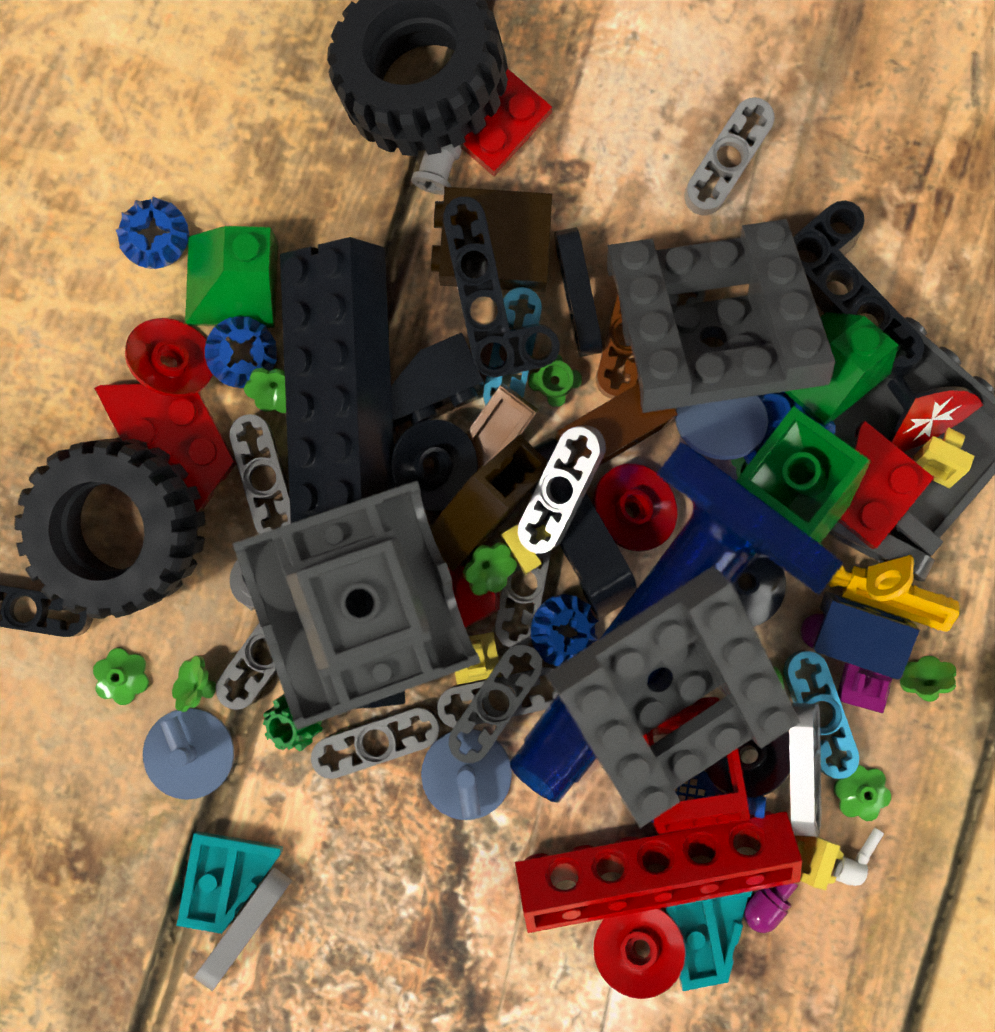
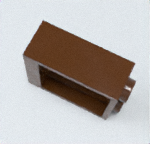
M638 383L559 429L554 439L558 444L564 432L577 426L587 425L596 428L602 434L606 445L605 454L599 464L601 466L666 428L678 414L674 408L643 413ZM586 436L572 441L571 445L577 448L573 462L569 463L572 469L575 468L580 457L591 455L592 450L586 446L588 441ZM575 470V471H577L581 476L583 475V471H581V470Z

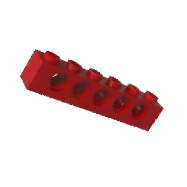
M765 811L764 818L752 815L750 820L661 833L660 835L640 839L633 836L624 837L617 840L614 844L598 847L581 845L573 848L570 852L555 855L545 853L533 854L523 861L515 862L527 933L798 883L801 877L802 858L787 811L774 814ZM750 847L757 851V853L744 855L738 852L737 849ZM704 855L712 860L708 863L700 864L694 862L692 858ZM652 864H661L666 867L661 872H651L646 868ZM608 872H616L621 875L619 879L614 881H607L601 878L602 875ZM565 880L576 883L572 888L566 890L555 887L558 883Z

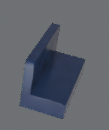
M825 591L819 607L825 616L813 645L814 650L817 653L894 679H900L920 629L909 619L901 618L900 616H895L883 610Z

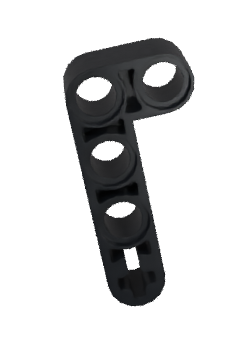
M470 197L453 199L445 208L443 223L476 368L486 376L500 377L550 365L557 358L560 351V342L550 327L543 324H532L509 329L487 220L482 206ZM466 205L469 212H477L478 220L471 222L473 237H477L481 233L483 234L484 244H468L457 250L455 240H465L462 227L452 224V217L459 214L458 207ZM470 251H479L487 258V271L479 278H471L462 270V259ZM488 297L496 303L498 313L492 321L481 323L473 317L471 306L477 298ZM535 333L546 334L551 340L549 353L541 358L530 356L525 349L527 339ZM496 342L506 349L507 358L502 365L490 367L482 361L481 350L486 344Z
M845 200L837 201L827 207L793 237L797 251L809 250L818 258L815 262L810 263L801 260L815 304L823 313L831 312L853 315L867 313L874 316L878 321L877 327L884 333L887 331L890 334L889 337L899 345L897 351L902 349L906 352V356L901 355L895 358L891 374L887 377L891 379L896 376L905 377L912 371L923 355V340L917 331L844 256L855 246L865 220L864 213L855 203ZM834 222L845 223L851 232L848 234L837 233L830 224ZM833 281L841 282L847 288L848 293L845 295L833 294L827 288V283Z
M550 437L533 446V448L549 462L557 442L553 437ZM561 461V463H560V466H561V467H569V468H571L570 464H566V465H565V464ZM556 476L550 484V492L555 500L565 503L573 495V486L567 478ZM536 487L530 492L532 496L534 494ZM585 493L559 545L577 575L580 587L588 603L591 605L597 618L600 619L632 602L639 596L635 578L587 493ZM549 510L545 520L548 523L550 517L555 514H559L562 518L563 513Z

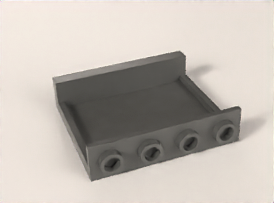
M906 317L904 319L917 331L924 344L922 357L912 371L904 377L913 391L917 394L940 387H964L975 392L983 403L982 407L951 428L965 435L961 449L975 456L970 471L950 489L932 480L890 532L897 539L932 556L943 544L940 537L995 475V390L983 378L978 376L972 377L960 366L961 361L955 353L948 348L935 345L926 337L927 332L919 322ZM900 349L897 351L895 358L901 355L906 356V352ZM886 377L833 420L836 425L835 436L852 448H855L857 439L855 437L856 428L860 423L866 421L884 437L889 439L904 412L903 407L887 387L891 378ZM943 433L942 435L938 436L937 438L943 439L945 433ZM926 443L904 451V453L913 459L914 455Z

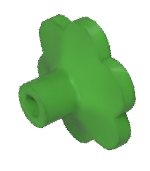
M263 368L254 369L250 375V380L245 383V394L254 399L255 405L262 411L270 412L276 410L286 413L285 371L279 368L272 369L271 371Z
M499 542L491 547L482 545L471 554L470 562L464 567L463 577L469 582V588L475 595L480 596L488 591L494 593L501 591L507 584V577L516 570L517 562L510 556L511 550L505 543Z
M123 648L111 650L106 659L96 662L93 667V674L98 680L96 684L98 696L103 699L113 698L119 705L131 703L136 694L143 693L149 686V678L144 673L146 669L145 659L138 654L129 655ZM116 673L119 675L118 681L115 680Z
M194 656L191 661L186 660L180 666L178 679L175 681L172 689V696L176 699L175 707L177 711L186 712L190 707L195 708L201 701V697L210 699L215 694L216 682L208 680L205 660L201 656Z
M924 656L918 662H907L903 677L900 679L901 688L905 692L916 693L924 701L932 702L939 698V693H949L955 689L956 680L954 677L956 676V667L950 662H940L937 657Z
M858 765V768L851 776L838 779L835 782L834 793L840 799L839 809L842 814L851 818L859 816L865 821H873L878 817L880 809L888 806L891 801V793L885 787L886 778L882 771L875 768L866 770L863 766ZM868 791L869 795L865 798L864 794Z

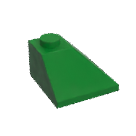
M223 226L189 236L185 324L190 326H216L230 317H250L266 325L267 328H275L278 240L271 227Z
M824 313L820 318L835 360L830 385L784 391L810 416L824 426L830 421L835 420L891 374L899 345L864 315Z
M793 406L736 482L808 536L821 543L849 508L871 461Z

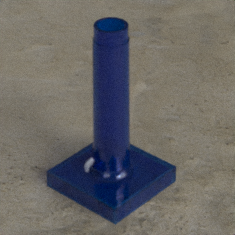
M677 437L656 464V474L691 499L693 504L692 514L688 522L600 639L712 566L734 586L749 565L755 560L763 557L770 558L819 595L844 563L822 544L808 536ZM665 667L657 668L651 672L647 683L658 681L665 673ZM557 695L525 737L524 744L509 763L516 776L530 789L551 802L559 803L571 787L581 780L597 758L583 738V734L559 695Z

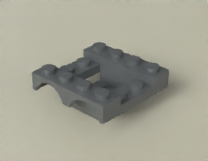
M787 219L742 225L741 237L736 239L661 250L655 249L653 239L608 245L607 270L609 276L613 275L620 301L623 335L626 346L630 345L633 351L643 413L830 385L835 360ZM749 284L747 296L672 307L669 300V295ZM715 337L723 341L724 344L713 348L708 347L701 341L705 338Z
M417 481L232 544L297 730L481 663L463 624L453 592L452 579L446 562L443 560L431 533ZM354 589H364L373 597V609L366 617H353L345 607L346 597Z
M714 566L545 674L581 730L588 746L617 789L622 802L640 828L680 802L674 789L741 745L753 739L760 748H763L801 723L732 583ZM665 667V673L661 679L654 683H647L651 672L657 668ZM717 687L726 696L650 747L643 737L645 734Z

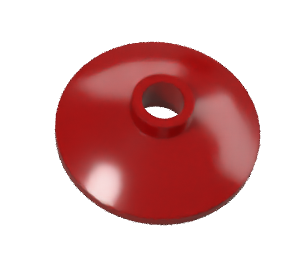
M168 318L151 319L135 327L127 339L125 345L127 366L133 376L143 386L153 392L170 397L190 396L205 388L213 376L205 359L206 338L188 324Z
M639 464L619 465L608 471L596 486L593 505L618 546L631 551H649L662 545L672 535L678 516L676 499L667 482L654 470ZM625 506H628L633 511V518L628 515Z
M662 909L603 919L594 939V958L599 973L611 988L627 997L647 999L664 993L678 980L684 967L686 950L683 935L676 922ZM637 940H644L649 944L650 953L648 956L643 957L637 954L635 950Z

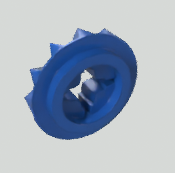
M153 196L150 200H135L134 205L128 211L121 212L122 219L119 228L116 229L120 244L119 248L131 262L143 268L158 269L174 263L183 254L189 238L188 224L181 211L171 202H166ZM153 217L156 226L161 230H165L166 233L155 236L150 250L148 239L136 231L148 229Z
M230 317L217 324L208 335L205 344L207 366L220 382L231 387L244 388L245 383L250 380V375L254 369L263 368L271 371L277 361L276 341L266 325L250 317ZM228 337L232 342L235 341L238 344H242L253 337L255 341L251 344L252 348L249 353L257 365L254 366L251 362L247 363L245 360H240L237 364L234 363L231 367H228L227 364L230 362V357L234 351L230 347V343L225 339Z
M561 594L547 599L537 609L531 624V640L534 649L545 662L559 666L599 640L595 635V624L599 620L593 616L590 604L582 601L577 596ZM569 623V626L577 632V636L566 637L564 641V636L558 634L559 631L552 630L553 625L560 627V625H567Z

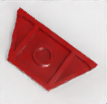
M142 384L99 385L94 389L121 440L135 439L147 443V449L160 448L170 454V459L167 463L170 465L181 464L188 472V476L183 480L186 486H196L201 498L194 501L196 511L199 512L201 508L204 509L213 497L214 490L219 483L227 478L237 463L200 392L185 397H170L153 392Z

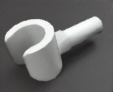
M874 828L861 850L857 853L855 860L844 856L842 860H838L833 875L836 877V881L853 886H858L865 882L868 874L867 863L883 837V832Z

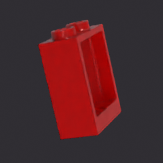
M700 698L692 706H688L645 734L643 737L648 746L650 747L655 743L654 736L670 734L719 702V698ZM738 748L727 755L734 793L680 801L653 819L658 834L750 820Z

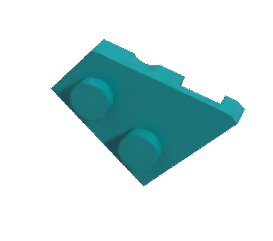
M196 831L193 834L176 926L222 934L282 854L283 846Z
M752 891L665 907L666 913L678 925L685 942V963L679 976L682 991L728 983L734 962L732 956L735 946L740 940L743 928L741 922L748 897H751Z

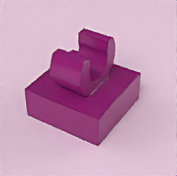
M845 662L837 693L840 701L843 703L884 713L893 678Z

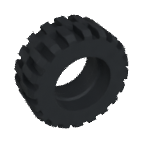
M359 0L357 3L351 1L343 11L344 21H337L331 34L334 43H330L328 47L327 61L330 65L328 72L332 85L352 124L356 125L359 133L367 141H376L378 148L388 152H395L396 148H399L401 154L406 156H418V151L426 150L428 155L442 152L441 147L452 144L453 148L466 142L464 137L467 134L473 132L476 135L486 126L484 119L486 115L490 117L495 115L501 104L499 96H502L506 91L508 79L505 72L508 69L493 12L489 10L486 0ZM426 45H439L454 50L446 66L427 80L408 85L392 84L384 81V77L394 61L414 48Z
M103 439L70 445V449L58 450L47 457L48 465L39 466L33 471L29 477V482L34 486L22 489L18 504L24 506L23 514L15 515L14 529L22 531L23 542L16 543L19 557L26 555L31 565L25 570L32 581L40 579L45 586L41 589V592L51 601L59 598L64 599L63 609L75 614L86 610L89 618L103 619L110 615L118 618L130 615L162 601L163 598L173 594L183 585L182 579L190 576L198 564L193 559V555L203 551L205 538L198 536L197 531L198 527L206 525L205 511H196L194 501L201 498L197 487L186 486L183 480L188 476V472L181 464L170 465L167 463L170 459V454L160 448L147 449L146 442L135 439ZM101 484H110L126 493L137 506L143 520L144 541L141 552L135 563L125 569L111 567L99 560L87 546L82 534L81 513L84 502L90 492Z

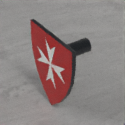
M896 376L889 381L887 387L903 407L904 412L888 440L903 452L928 442L933 436L938 437L945 433L948 428H953L982 407L983 403L975 392L964 387H940L916 394L903 376Z

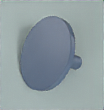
M758 396L676 408L678 415L675 417V422L682 439L696 452L714 459L731 460L750 454L762 443L768 428L767 411Z
M189 708L186 712L175 710L160 718L148 732L143 747V763L151 782L163 793L178 799H197L215 791L228 777L234 761V744L227 727L213 714L196 708Z
M472 729L469 734L461 731L457 735L462 741L460 750L464 753H467L471 748L479 751L482 745L477 740L481 731ZM448 732L432 744L424 758L421 778L425 794L436 809L451 818L474 820L484 817L498 808L507 796L512 777L509 757L502 745L496 740L486 756L475 763L461 762L452 755L449 749V736L451 732Z

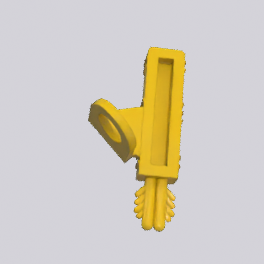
M912 555L868 566L867 570L864 567L854 566L851 572L846 571L842 564L838 566L836 562L832 564L830 560H827V562L825 560L822 562L814 561L808 571L809 575L813 576L814 580H817V583H823V585H829V587H844L843 597L851 599V601L915 621L930 628H935L938 631L948 632L959 616L960 604L957 600H954L952 597L948 598L943 594L919 588L917 585H911L914 573V558Z

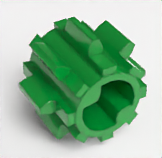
M285 694L273 701L274 706L263 714L265 717L263 725L266 726L267 731L265 736L267 740L271 739L275 743L274 747L281 750L286 748L289 750L295 747L300 752L313 742L312 738L323 730V727L320 726L322 721L297 730Z

